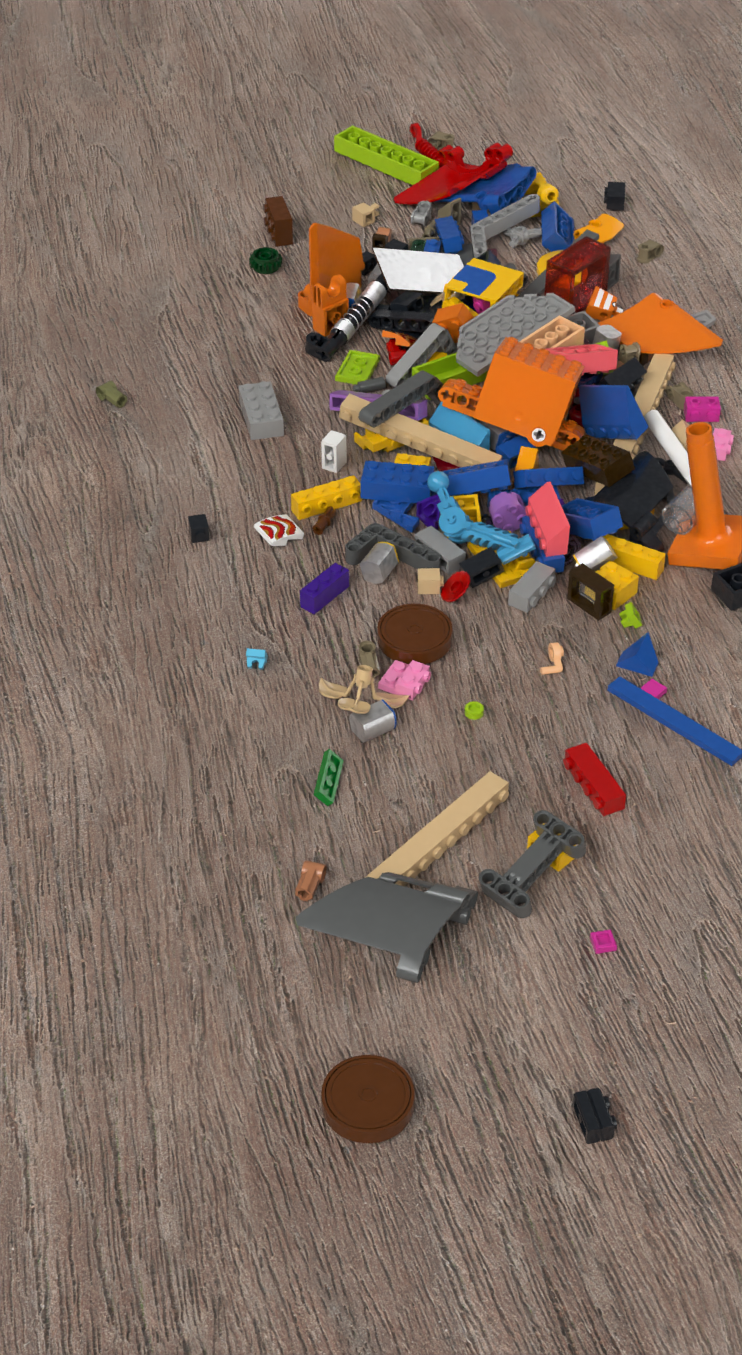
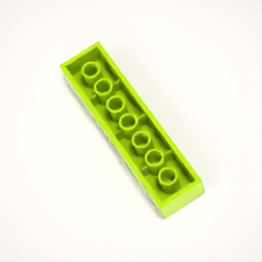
M353 125L334 136L335 152L411 185L416 184L439 169L438 161Z

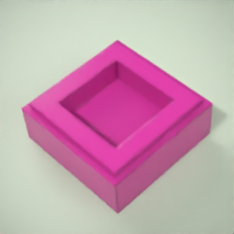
M654 679L649 680L641 687L642 690L657 699L667 692V687Z
M611 929L590 933V940L595 954L617 950V944Z

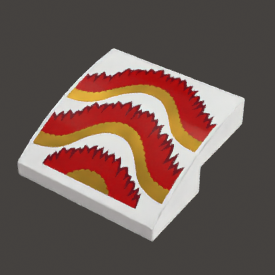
M287 514L272 516L254 524V528L271 546H286L288 540L303 539L304 532Z

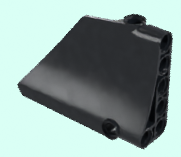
M438 295L423 296L424 308L419 312L390 310V304H379L376 307V311L368 317V323L376 329L404 333L418 339L432 324L437 310L442 308L443 301L440 300L431 306L430 303ZM465 298L462 299V300H460V301H462L464 304H466L467 306H469L473 311L476 312L475 308H473V307L465 300Z

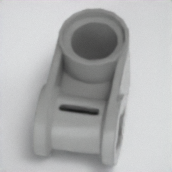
M421 201L412 212L411 224L419 223L427 226L431 218V202Z

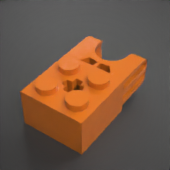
M340 274L331 278L328 289L319 283L312 287L313 329L326 337L330 335L331 329L343 318L345 313H348L349 299L346 296V280Z

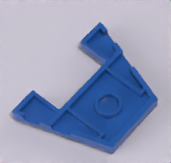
M374 500L372 503V509L409 532L413 533L419 525V518L407 514L414 503Z

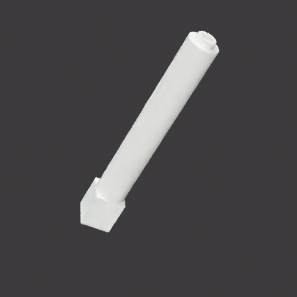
M651 410L647 412L644 418L648 427L692 491L687 451L659 411Z

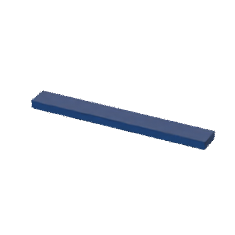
M621 676L608 685L607 691L727 764L733 766L742 758V749Z

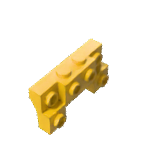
M425 418L416 420L429 426V421ZM365 429L364 436H361L358 432L354 433V442L363 450L368 448L373 453L381 449L390 452L404 446L402 443L380 434H375L368 429Z

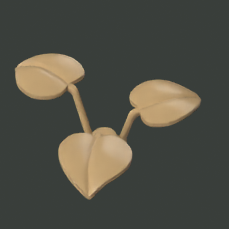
M367 665L357 666V672L354 674V678L348 688L330 683L323 678L320 679L318 687L319 692L323 696L339 699L337 703L339 708L358 714H366L370 711L369 703L359 701L362 688H367L368 685L371 686L373 699L378 701L383 699L391 708H399L409 699V695L375 693L374 678L372 677L373 668ZM356 682L358 687L356 700L342 698V696H350L351 689Z

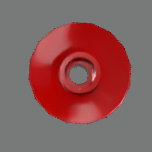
M465 571L453 574L442 587L441 598L445 602H453L464 595L470 584V575Z

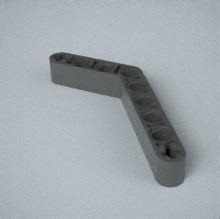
M422 370L362 408L358 418L361 422L375 428L426 394L439 406L441 401L438 398V391L443 386V383L437 377Z

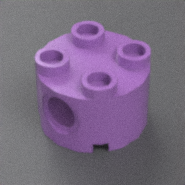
M501 492L495 495L489 503V513L495 527L513 532L519 529L520 524H522V517L527 516L523 500L515 492L508 494L507 492Z

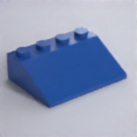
M628 385L579 386L582 424L587 435L594 438L637 440L649 428Z

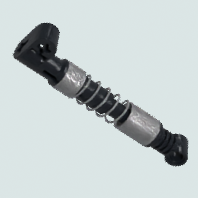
M382 273L376 280L369 283L358 299H356V303L352 304V308L348 309V313H345L343 318L331 329L328 338L315 332L309 333L306 336L305 351L308 354L328 362L338 349L351 339L355 331L358 330L388 292V287Z

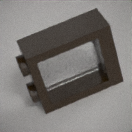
M583 563L572 568L569 571L567 599L598 621L610 614L612 611L614 584Z

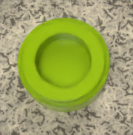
M476 701L469 702L465 705L464 714L472 720L480 719L484 715V706Z

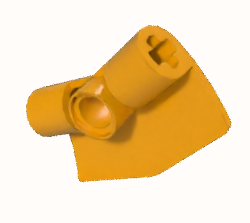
M603 213L597 219L590 220L589 225L575 230L573 233L574 239L576 240L588 229L599 234V239L591 246L594 247L613 239L624 228V224L616 218Z

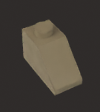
M457 198L439 209L438 218L452 216L457 221V225H461V198Z

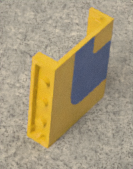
M473 258L445 284L443 290L445 293L444 299L447 300L456 291L489 301L491 307L506 296L515 295L523 287L524 272Z

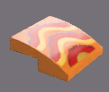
M384 330L382 332V337L396 338L395 345L411 347L417 340L404 333Z

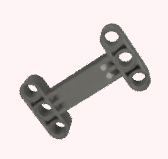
M546 810L538 811L533 816L535 830L539 837L503 876L492 869H485L479 874L478 879L482 892L518 918H526L532 913L531 901L526 891L562 851L575 859L582 858L586 854L584 836Z

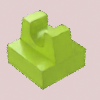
M633 603L625 604V610L619 613L622 619L621 624L624 628L633 625L636 629L642 626L640 614Z

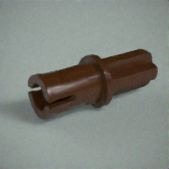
M329 507L324 514L318 517L317 523L312 527L315 534L321 535L325 528L330 526L331 520L336 514V509Z

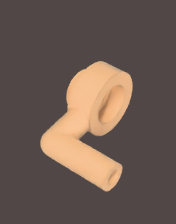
M558 642L549 643V658L554 662L555 666L540 667L541 675L563 671L561 657L564 656L563 646H560Z

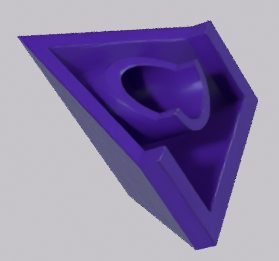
M438 494L417 502L416 516L427 527L433 526L439 531L441 513L437 504L441 501Z

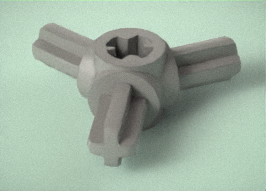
M517 226L513 229L508 228L503 231V234L511 238L509 246L516 248V246L526 244L530 238L540 237L542 231L541 228L527 230L524 226Z

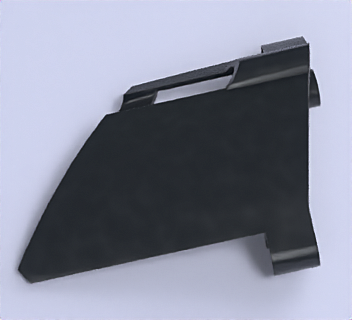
M643 451L632 459L635 466L633 471L612 486H604L595 496L587 497L584 500L618 506L622 522L630 528L629 541L663 552L664 545L656 534L681 503L679 498L674 496V486L660 463L649 452ZM666 497L669 508L657 519L651 511Z

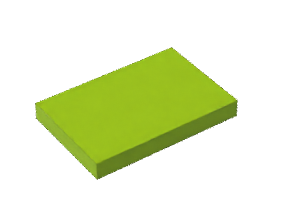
M349 350L335 375V381L357 385V382L369 380L380 361V355Z

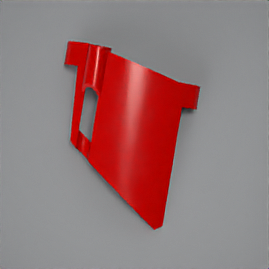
M496 142L484 151L486 161L481 166H476L463 162L465 154L462 147L456 146L453 148L451 145H446L436 153L437 159L444 166L393 198L394 203L418 204L421 201H438L464 189L479 178L489 179L507 167L506 161L513 155V149L509 144L501 146V144Z

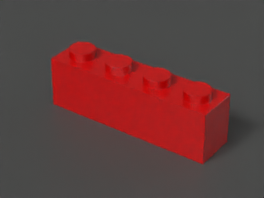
M587 742L566 749L565 758L563 759L564 766L572 773L576 783L581 785L585 795L589 796L595 809L599 810L603 816L625 809V792Z

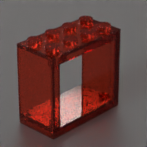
M586 236L547 260L545 296L547 293H554L575 306V312L572 314L584 311L587 308L595 286L607 291L611 247ZM582 271L581 283L574 287L575 275Z

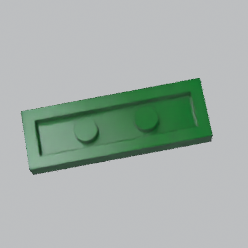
M331 749L324 752L313 794L327 806L334 802L344 761Z

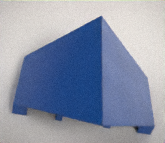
M649 632L622 652L616 667L653 676L659 662Z

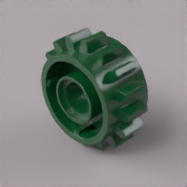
M269 247L256 249L249 257L250 267L259 274H272L282 264L281 254H278L277 250Z

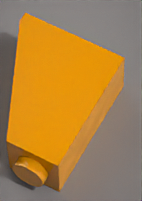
M521 446L515 471L539 469L538 449ZM513 476V480H512V487H513V489H515V488H514V476Z

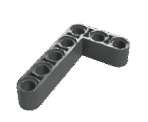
M378 523L370 524L345 545V561L349 565L361 563L376 543L388 542L395 546L398 560L416 569L440 568L441 555L438 552Z

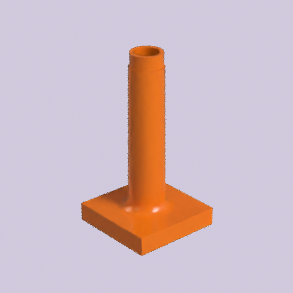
M705 422L693 423L686 428V444L695 512L687 513L667 553L669 565L725 569L742 563V516L724 514L712 426Z

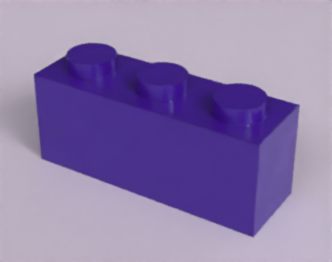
M337 563L332 564L300 590V607L315 615L349 587V570Z

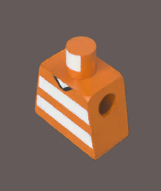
M595 286L585 312L590 317L603 321L609 319L611 315L616 316L622 313L623 309L615 306L617 297Z

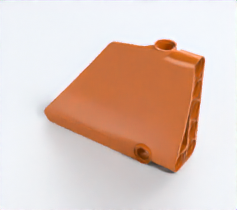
M314 222L309 228L310 283L305 286L304 290L298 293V307L311 317H313L312 287L319 283L328 289L331 278L340 274L346 280V284L357 283L361 288L362 270L365 269L361 243L357 236Z
M651 293L626 311L598 322L600 326L611 325L622 333L619 345H631L633 342H637L640 345L641 353H683L719 347L723 343V339L681 309L673 301L663 299L657 293Z

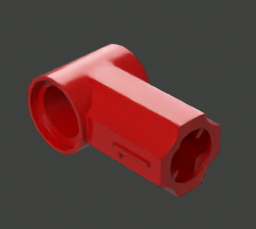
M395 338L390 339L386 343L391 366H394L406 353V350H403L400 345H395Z

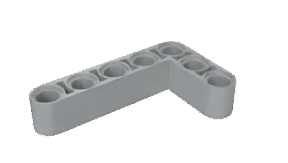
M432 323L388 372L385 379L386 383L394 388L412 377V367L426 363L435 352L447 353V356L456 353L458 349L449 331L436 323Z

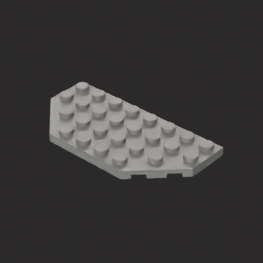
M547 293L546 296L524 294V297L508 295L459 328L456 362L478 377L489 370L494 353L505 337H514L519 342L559 315L564 318L575 312V306L554 293Z

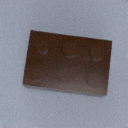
M283 196L265 198V204H263V210L266 213L264 225L267 226V232L270 234L271 241L274 242L275 247L293 245L292 217Z

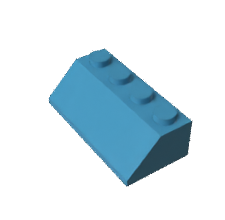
M440 402L429 420V426L487 450L490 449V429L468 415L442 406L443 402Z

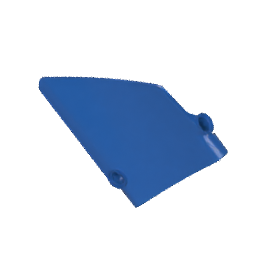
M517 163L510 164L491 178H479L453 195L434 202H451L461 198V202H477L480 210L489 209L492 215L522 199L536 177V168L533 166H521Z

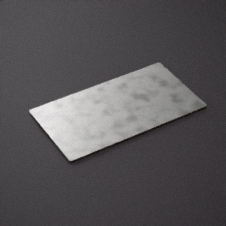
M385 248L372 249L389 290L443 293L445 284L464 268L458 254Z

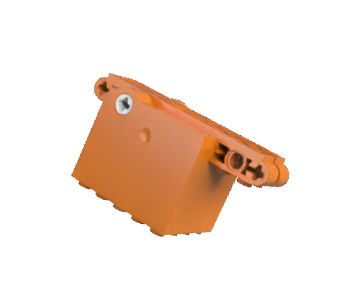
M505 337L495 351L483 388L475 384L473 386L469 385L463 379H448L438 391V398L443 402L442 406L524 436L532 445L537 447L548 445L564 451L569 445L574 444L582 436H585L584 428L577 425V422L565 420L585 366L576 360L569 361L563 355H553L546 349L534 348V345L525 342L523 344L518 342V339L514 337Z

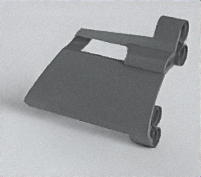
M386 872L382 873L378 879L366 877L337 889L296 916L298 926L401 955L396 977L418 983L423 967L427 965L429 960V946L448 920L467 925L471 909H474L476 905L478 891L461 886L454 888L440 883H432ZM400 880L429 889L422 892L395 883Z

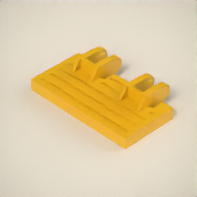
M467 542V547L473 555L487 549V547ZM529 553L526 557L520 556L505 565L502 564L504 572L492 579L500 589L516 584L536 561L530 558Z

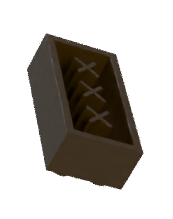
M589 435L582 436L580 440L569 445L567 449L561 452L566 467H583L584 477L608 487L635 469L630 451Z

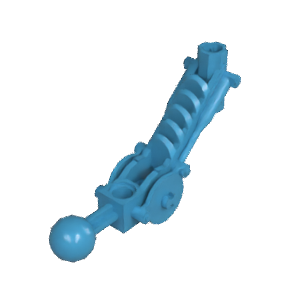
M435 471L429 475L427 479L428 488L437 493L441 501L437 504L441 513L439 526L444 535L453 543L471 542L481 547H491L497 551L503 565L520 556L526 557L528 552L536 549L529 534L518 539V535L515 533H510L492 525H486L483 522L471 521L454 497H450L447 490L449 486L447 474Z

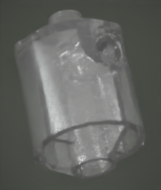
M692 486L684 487L662 510L661 516L666 527L678 535L688 534L696 526Z

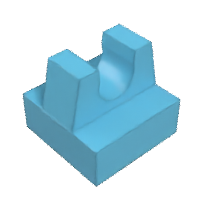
M247 648L248 669H252L254 662L259 663V670L264 669L268 658L266 650Z

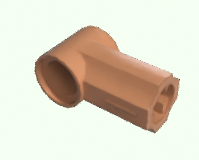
M308 860L304 861L301 878L295 889V895L300 900L308 901L313 899L319 883H323L325 879L327 865Z

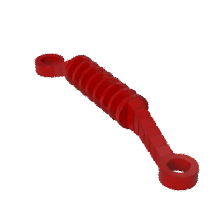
M419 123L411 124L410 132L414 138L416 137L415 149L420 154L438 161L439 168L444 166L436 157L438 150L426 139L422 138V130Z

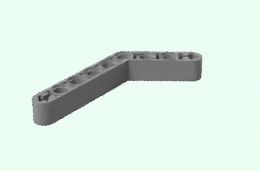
M537 194L528 195L471 225L473 258H478L487 251L486 240L539 213L540 196Z

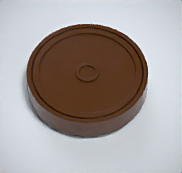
M416 603L400 605L388 610L380 618L377 626L378 646L387 657L394 661L397 660L406 664H410L412 660L422 664L431 663L442 658L449 651L452 645V623L445 613L435 607Z
M359 1055L348 1058L330 1070L322 1085L321 1104L326 1122L337 1134L354 1142L377 1143L388 1140L399 1134L408 1125L414 1112L415 1090L409 1074L399 1064L382 1056Z

